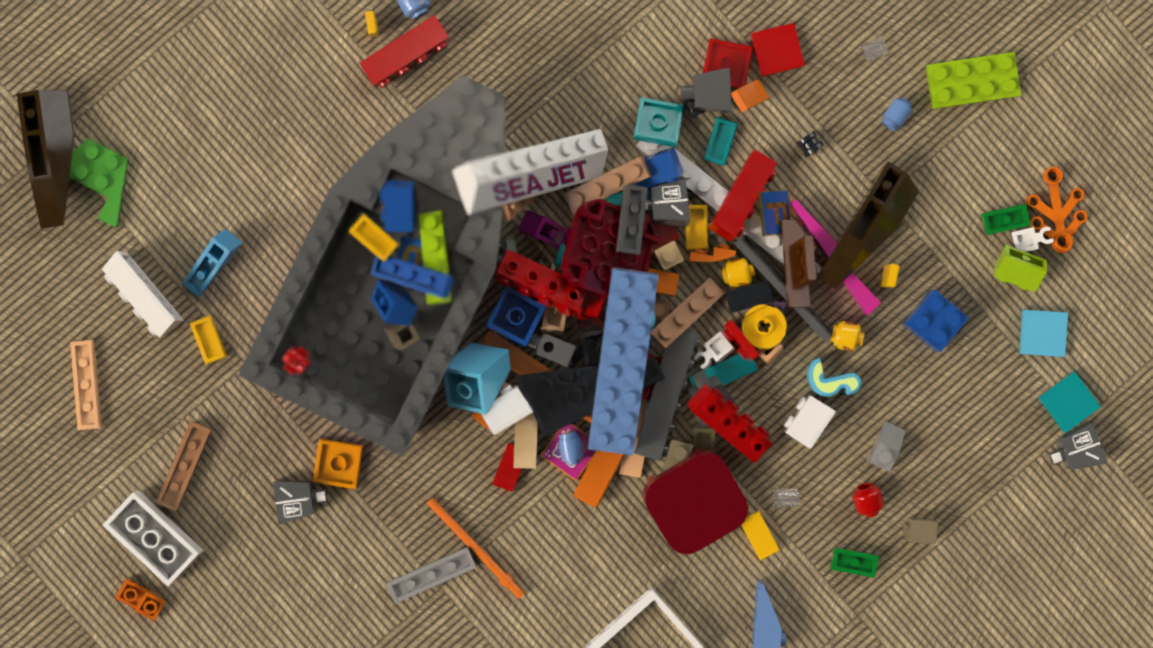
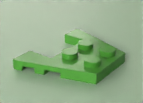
M87 138L72 153L70 178L108 197L98 219L118 228L129 159Z

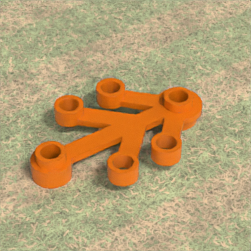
M1050 167L1044 171L1043 179L1049 184L1052 209L1040 201L1039 196L1035 194L1028 196L1025 203L1029 208L1037 209L1054 222L1055 231L1051 229L1043 234L1054 240L1051 243L1054 251L1065 253L1073 246L1072 235L1081 223L1086 222L1088 218L1084 210L1075 211L1072 216L1073 221L1065 229L1064 220L1077 202L1084 198V191L1080 188L1072 189L1069 193V199L1062 207L1058 183L1062 180L1063 173L1058 167ZM1050 172L1055 174L1054 180L1048 178ZM1075 191L1080 193L1079 199L1074 198L1073 194ZM1031 197L1036 199L1035 205L1030 204ZM1078 213L1083 215L1082 221L1077 219ZM1036 216L1030 219L1031 226L1029 227H1034V230L1040 231L1042 228L1048 227L1044 224L1041 217ZM1035 219L1040 222L1039 227H1034L1033 221ZM1059 238L1064 239L1065 244L1063 246L1058 244Z

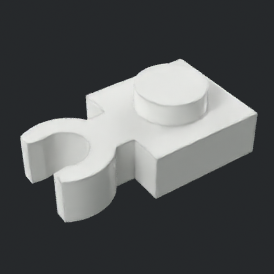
M1034 227L1012 232L1015 248L1027 252L1039 249L1038 242L1052 243L1053 239L1046 240L1043 237V233L1051 230V227H1044L1039 233H1035Z
M720 331L704 344L707 350L697 353L694 359L699 361L704 357L705 363L700 367L705 370L711 366L713 359L720 363L736 349L723 332Z

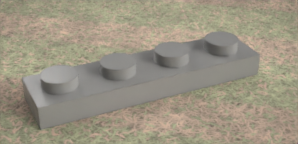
M465 547L387 582L386 585L396 604L475 569L477 566L469 548Z

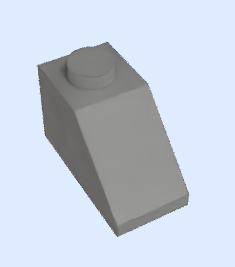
M884 421L866 461L890 472L900 452L905 430Z

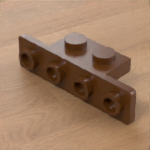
M782 220L780 224L787 304L789 308L810 307L809 284L817 280L818 266L815 265L814 257L816 254V244L813 243V236H804L802 220Z

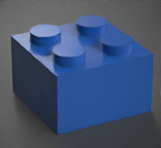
M505 287L484 328L524 348L528 344L546 306L521 295L510 287Z
M933 289L927 292L903 321L902 325L933 351L941 352L969 317Z

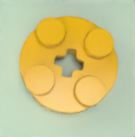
M764 304L757 305L746 313L742 322V333L755 349H772L779 345L785 337L786 319L783 313L775 307ZM760 322L770 324L768 332L764 333V331L758 330Z

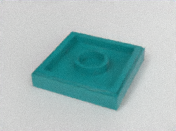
M641 97L633 140L677 148L684 105Z
M1075 371L1069 373L1037 397L1063 433H1067L1101 408Z

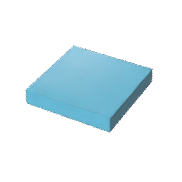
M1022 310L1019 354L1065 357L1068 313Z

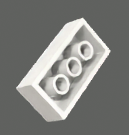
M140 490L133 492L103 524L114 537L167 586L173 584L204 551Z

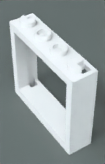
M650 587L589 641L585 648L602 647L652 601L661 608L692 643L693 648H704V646L653 588Z

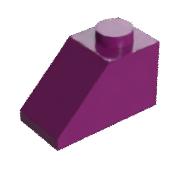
M530 210L526 211L518 228L519 231L559 249L560 244L566 245L570 232L569 229Z

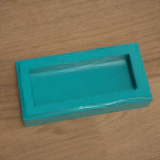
M716 117L703 160L725 166L738 123Z

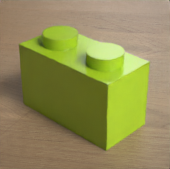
M1006 244L994 265V277L998 280L1012 283L1022 290H1030L1035 293L1047 273V260Z

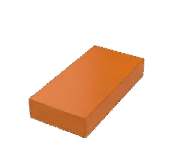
M759 79L731 93L742 113L770 98Z

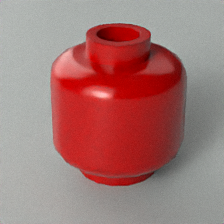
M868 482L858 485L852 494L856 511L861 515H866V517L877 516L884 507L880 488Z

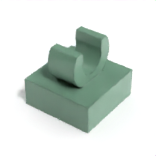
M515 238L506 239L499 243L501 255L497 256V261L502 259L507 249L516 252Z

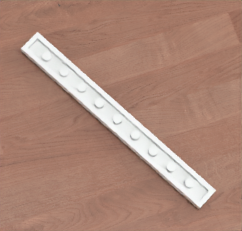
M639 141L636 145L647 156L672 148ZM676 150L684 170L679 176V180L686 179L687 188L717 212L728 191ZM756 213L752 215L750 220L746 218L743 223L746 226L743 233L784 266L782 235H766L765 222ZM815 262V265L818 266V273H819V272L821 271L822 267Z

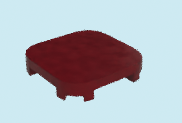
M594 199L584 202L578 207L574 215L563 253L561 268L564 277L575 287L608 298L612 267L648 272L655 244L660 243V234H658L656 225L652 221L653 218L645 214L640 255L616 252L621 207L609 203L605 199Z
M700 448L693 450V455L655 477L652 474L647 479L643 489L642 498L645 506L669 546L678 553L692 554L700 551L737 529L744 523L748 515L747 501L725 462L717 452L701 450Z

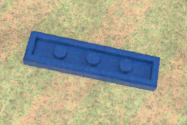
M376 256L371 275L443 299H448L454 280L452 276L391 256L384 262Z

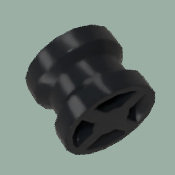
M812 131L796 143L798 147L803 149L805 157H808L824 146L823 142L818 141L816 138L817 134L815 131Z

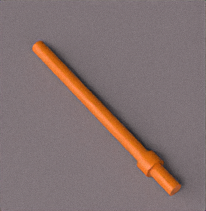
M433 497L427 502V505L500 579L499 583L504 588L507 587L518 599L525 594L513 581L514 578L509 573H505Z

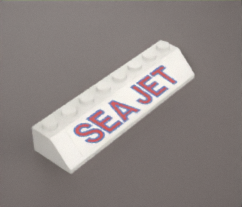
M598 129L468 162L452 171L467 214L470 215L597 178L603 173L608 147L602 130Z

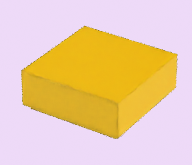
M373 11L365 12L368 34L370 37H377L379 30L376 14Z

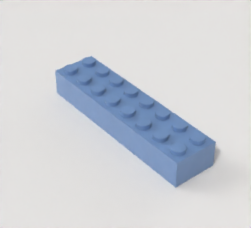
M612 267L588 449L628 455L634 454L658 282L657 273Z

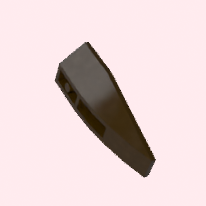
M52 90L16 93L25 157L41 229L64 226L74 143L69 93L67 91Z
M889 161L880 169L817 278L837 289L900 226L919 193L908 173Z

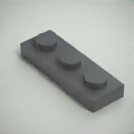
M629 184L623 187L616 252L640 255L647 187Z

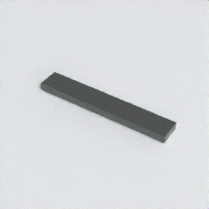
M742 235L734 244L787 300L785 279L752 243ZM811 307L794 308L824 342L832 336V330Z

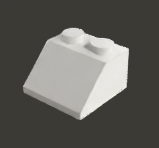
M509 384L500 389V394L494 400L489 412L481 414L493 435L533 412L516 385L512 387Z
M808 395L806 398L802 397L796 405L798 410L795 415H790L783 425L786 427L783 432L811 449L836 411Z

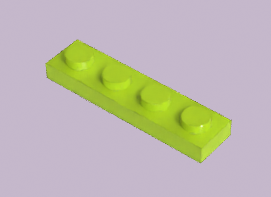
M442 211L419 214L423 266L449 275L444 214ZM451 290L448 299L426 293L427 304L435 305L452 302Z

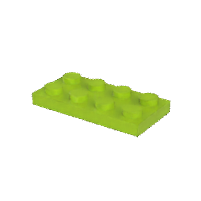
M1015 52L925 66L932 110L1021 96Z

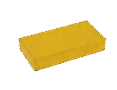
M689 205L690 223L689 226L685 227L686 250L708 249V205Z
M365 214L348 231L383 262L399 245Z
M884 265L879 287H896L899 265Z
M212 315L189 323L205 365L228 357Z
M757 510L748 515L741 526L759 560L779 551L760 512Z

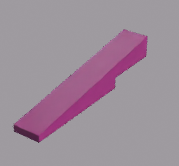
M796 199L789 204L799 220L803 221V226L810 236H813L814 242L825 258L828 259L837 242ZM854 273L843 282L864 315H869L881 304Z

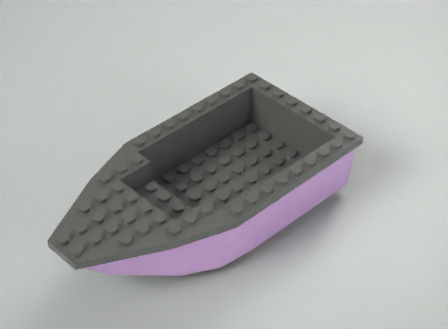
M462 75L384 134L329 189L238 376L402 457L405 456L496 271L504 207L498 206L468 215L452 170L468 162L505 153V96ZM387 180L415 181L416 226L413 232H385V224L381 223V211L384 210V202L380 200V190L384 188ZM442 211L444 214L449 276L454 277L451 286L452 302L428 305L425 292L405 286L418 306L417 315L413 318L412 324L420 340L401 351L394 348L384 330V327L391 323H385L371 300L378 279L386 280L371 275L376 255L348 231L365 214L399 244L389 255L397 258L402 236L421 239L419 214ZM415 245L408 246L404 250L401 260L407 262L409 253L415 252L414 264L420 266L422 260L421 249ZM292 347L297 350L299 347H303L310 353L308 359L311 361V364L301 375L297 372L291 375L283 368L286 363L282 359Z

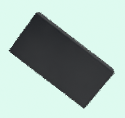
M768 280L725 292L730 313L774 302Z

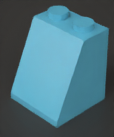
M470 342L454 356L443 376L447 406L487 414L511 370L509 350Z

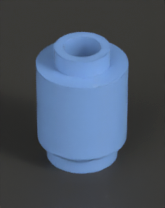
M902 97L900 99L894 98L883 114L881 123L894 132L898 128L901 129L913 112L912 104Z
M577 432L559 435L560 440L558 443L562 462H567V465L581 463L580 459L584 458L581 439L578 437Z

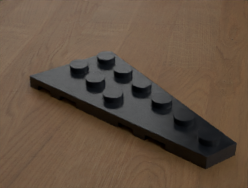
M656 357L647 358L643 388L665 378ZM599 365L515 376L544 436L592 414Z

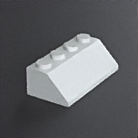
M117 251L112 255L102 268L106 274L104 278L111 286L116 285L120 290L119 296L124 302L131 303L134 307L132 310L140 320L144 319L149 325L147 329L154 337L165 338L184 322V319L128 253Z

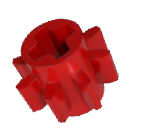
M292 347L282 359L286 363L283 368L291 375H294L296 372L300 375L303 374L311 364V361L308 359L310 353L303 347H299L298 350Z

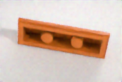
M596 450L573 496L598 508L625 454Z

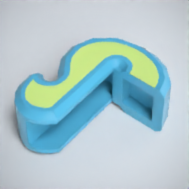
M818 357L812 360L807 367L806 375L809 386L819 396H834L842 388H844V394L852 395L861 388V379L855 373H847L824 379L821 360Z

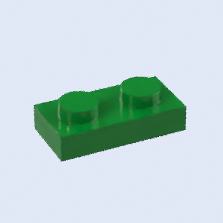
M1026 204L981 214L985 235L1031 226Z
M834 547L830 569L875 578L879 556Z

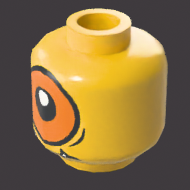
M746 257L728 260L725 266L722 267L724 282L732 288L750 285L752 277L756 276L755 266L749 263Z
M840 321L838 325H834L831 342H834V347L837 349L854 352L857 346H862L865 333H861V326L859 324Z

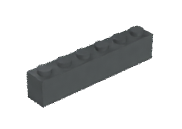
M687 329L664 350L660 367L665 378L655 382L634 454L658 461L661 460V456L666 457L669 447L668 444H665L667 436H672L675 427L672 419L674 414L678 415L682 402L678 401L680 393H685L688 383L687 380H684L686 372H691L694 359H691L693 350L697 351L701 338L697 337L698 332Z

